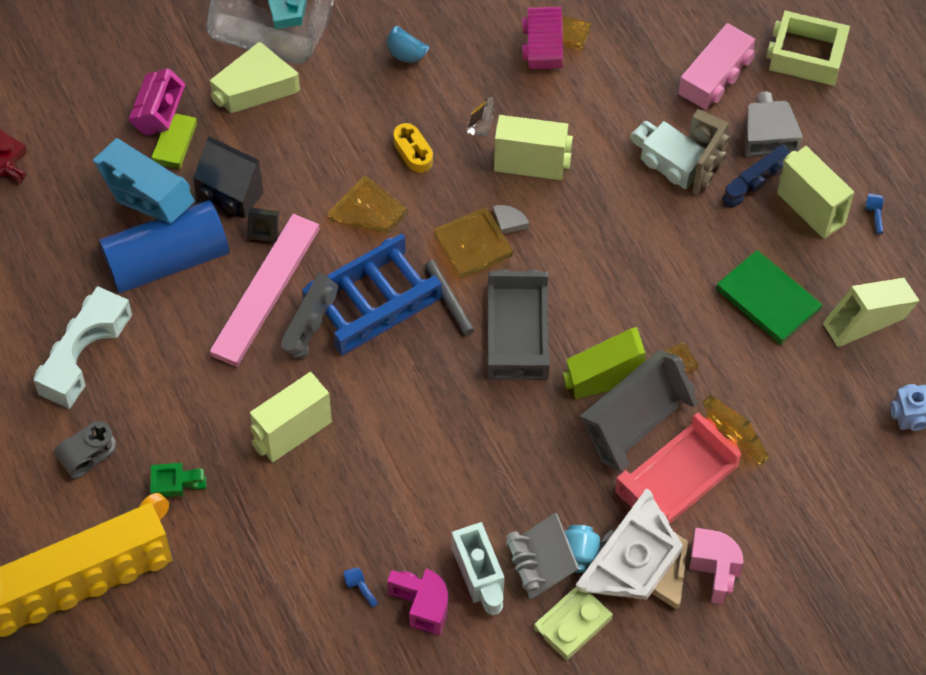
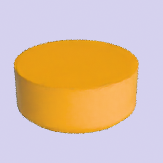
M154 493L146 497L139 507L151 502L159 520H161L169 509V501L160 493Z

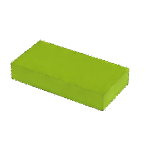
M175 114L169 130L161 132L152 155V160L159 165L180 169L197 126V119L195 117Z

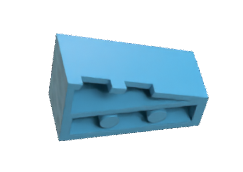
M118 138L112 141L92 160L117 203L171 224L195 202L189 191L190 185L184 178L170 172Z

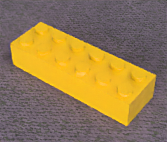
M150 502L1 566L0 637L9 636L16 632L18 628L29 623H39L45 620L49 614L56 611L71 609L79 601L88 597L101 596L109 588L118 584L131 583L139 575L148 571H158L164 568L167 563L173 561L166 533L152 503Z

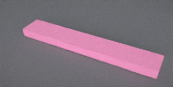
M292 214L210 350L211 357L238 367L319 231L318 223Z

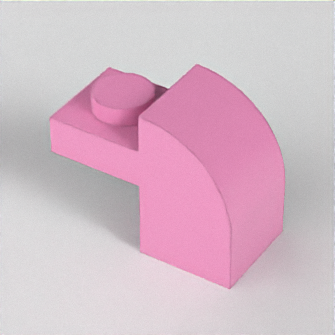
M696 528L689 570L714 573L711 603L724 604L726 593L732 594L735 577L740 578L743 567L741 549L731 537L722 532Z

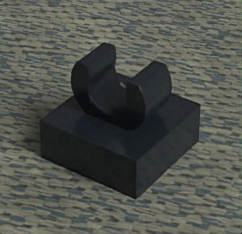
M250 207L248 212L247 239L276 242L279 230V211Z

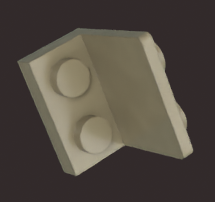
M697 109L692 117L689 136L690 139L705 148L696 166L692 194L696 196L699 195L702 188L707 189L710 186L714 177V169L716 167L721 168L727 156V152L724 150L730 140V136L727 135L729 123L700 109Z

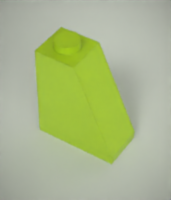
M637 327L626 330L566 359L567 371L562 372L566 389H572L575 400L610 391L645 362V350Z

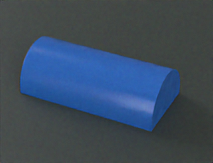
M210 200L188 207L171 224L154 219L98 239L99 248L119 293L230 254L223 226Z

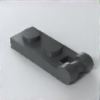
M321 273L317 274L281 341L282 348L296 359H303L308 355L309 347L307 344L313 333L321 326L322 317L327 307L334 302L339 286Z

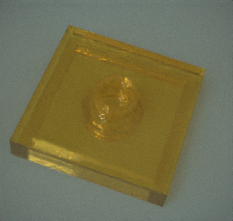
M487 207L434 229L436 239L460 279L513 257L511 246Z

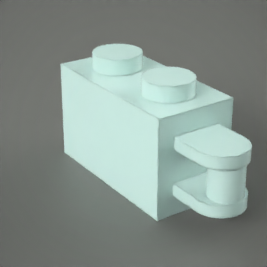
M643 121L630 134L632 142L642 149L641 160L648 167L658 170L670 182L678 184L684 189H687L694 182L697 162L705 151L704 147L665 121L658 127L648 121Z
M482 522L453 531L451 548L473 603L481 601L484 610L488 614H499L503 609L504 575Z

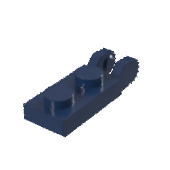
M785 145L779 146L732 180L726 186V193L722 198L724 206L726 205L730 208L737 207V205L743 203L746 193L751 190L753 192L758 191L770 176H779L782 173L784 159L791 153Z

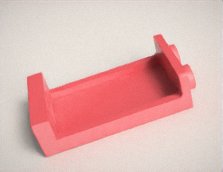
M696 413L693 416L692 423L641 466L631 474L626 470L620 474L616 480L615 492L632 508L647 488L653 494L655 502L670 524L738 468L741 452L733 440L726 439L718 431L717 426L712 420L704 418L700 413Z

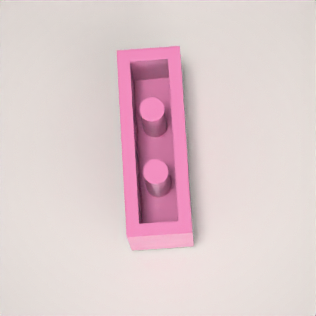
M727 23L681 76L678 94L705 110L713 102L717 103L722 98L726 86L735 83L744 65L749 66L756 54L753 51L755 38Z

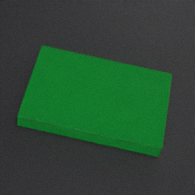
M759 250L752 253L716 285L718 292L780 345L820 312L823 306L822 303Z

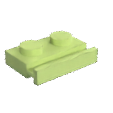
M575 587L534 624V630L544 636V639L567 661L612 620L613 614L591 593L581 592Z

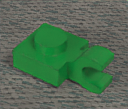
M182 462L151 465V494L160 493L163 497L184 496V488L192 490L207 489V478L204 476V469L184 471Z

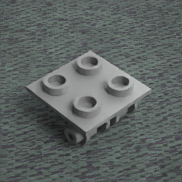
M557 513L552 514L522 535L515 531L506 536V546L512 552V562L517 565L515 567L516 572L520 573L523 581L522 588L527 591L530 600L579 569Z

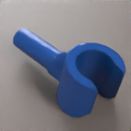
M869 193L865 203V210L874 211L876 234H883L881 211L884 199L881 195Z
M354 567L343 572V578L348 589L358 586L360 592L372 608L379 604L367 588L360 568Z

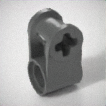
M95 421L74 436L62 441L55 448L54 455L68 474L76 479L85 475L91 468L110 457L116 449V442L112 436L110 426L105 422Z

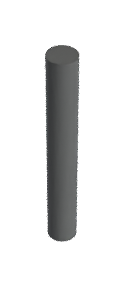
M435 260L428 261L425 264V268L430 277L435 275L442 283V298L464 336L471 335L474 332V328Z

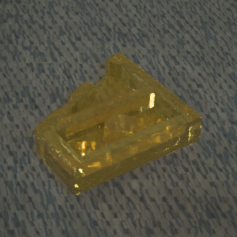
M364 175L327 213V216L333 222L390 233L408 214V210L398 200Z
M711 394L702 402L708 413L706 418L712 420L718 430L721 429L758 464L762 465L769 458L749 420Z

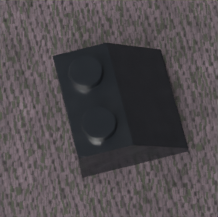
M209 136L193 177L196 195L203 201L210 200L221 206L230 214H237L246 218L250 207L253 208L263 194L260 161Z

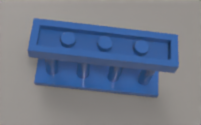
M402 233L394 238L384 240L380 246L327 275L339 286L337 292L343 289L363 315L352 323H347L333 303L327 307L325 314L337 329L334 332L335 348L341 356L442 299V283L434 275L427 280H422L403 256L406 253L405 236ZM393 261L412 285V288L402 294H397L378 268ZM368 275L388 302L378 308H372L353 284L355 281ZM314 280L308 283L306 287L302 289L303 300L306 294L308 293Z

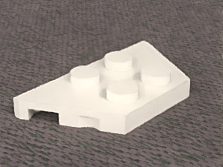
M645 489L577 582L576 588L579 591L647 600L683 550V545L676 533L671 529L669 521L664 513L661 512L650 490Z

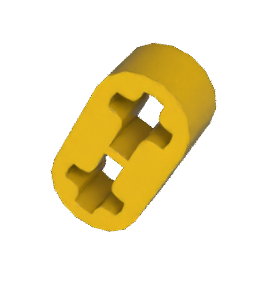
M409 123L398 125L393 133L395 148L412 171L416 173L427 172L433 165L432 149L414 125ZM405 135L407 138L411 137V144L407 141L406 138L401 139V136ZM415 152H417L421 158H425V160L421 161L419 158L415 159Z

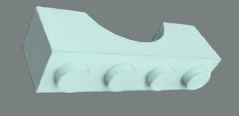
M98 286L92 295H88L85 298L82 310L78 316L70 320L61 341H57L53 345L50 357L35 372L34 383L38 395L68 409L72 407L86 386L82 371L76 365L79 354L88 344L96 340L117 338L132 316L129 300Z

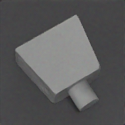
M770 92L758 93L755 96L756 103L749 104L745 118V158L767 156L781 145H785L790 152H798L803 136L789 103L786 101L773 102Z

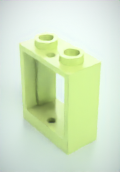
M784 11L782 21L776 20L772 37L777 38L776 42L770 41L766 58L771 59L769 70L835 86L850 26ZM786 32L834 43L829 61L782 50Z

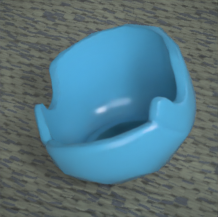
M394 26L387 36V47L390 53L402 62L409 64L419 62L429 49V46L399 26Z

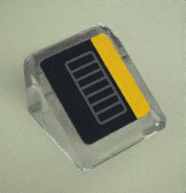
M493 97L486 98L473 109L467 133L486 137L489 135L494 115Z

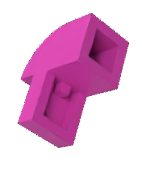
M427 568L422 579H419L411 572L401 571L399 573L391 570L387 580L388 595L413 602L409 613L410 627L440 636L448 614V592L444 581L439 575Z

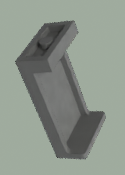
M506 269L489 271L488 380H549L548 272L538 270L509 271Z
M658 350L580 416L602 463L622 471L630 464L625 453L680 405L687 404L695 407L698 404L694 393L695 387L688 380L684 370V362L679 356Z

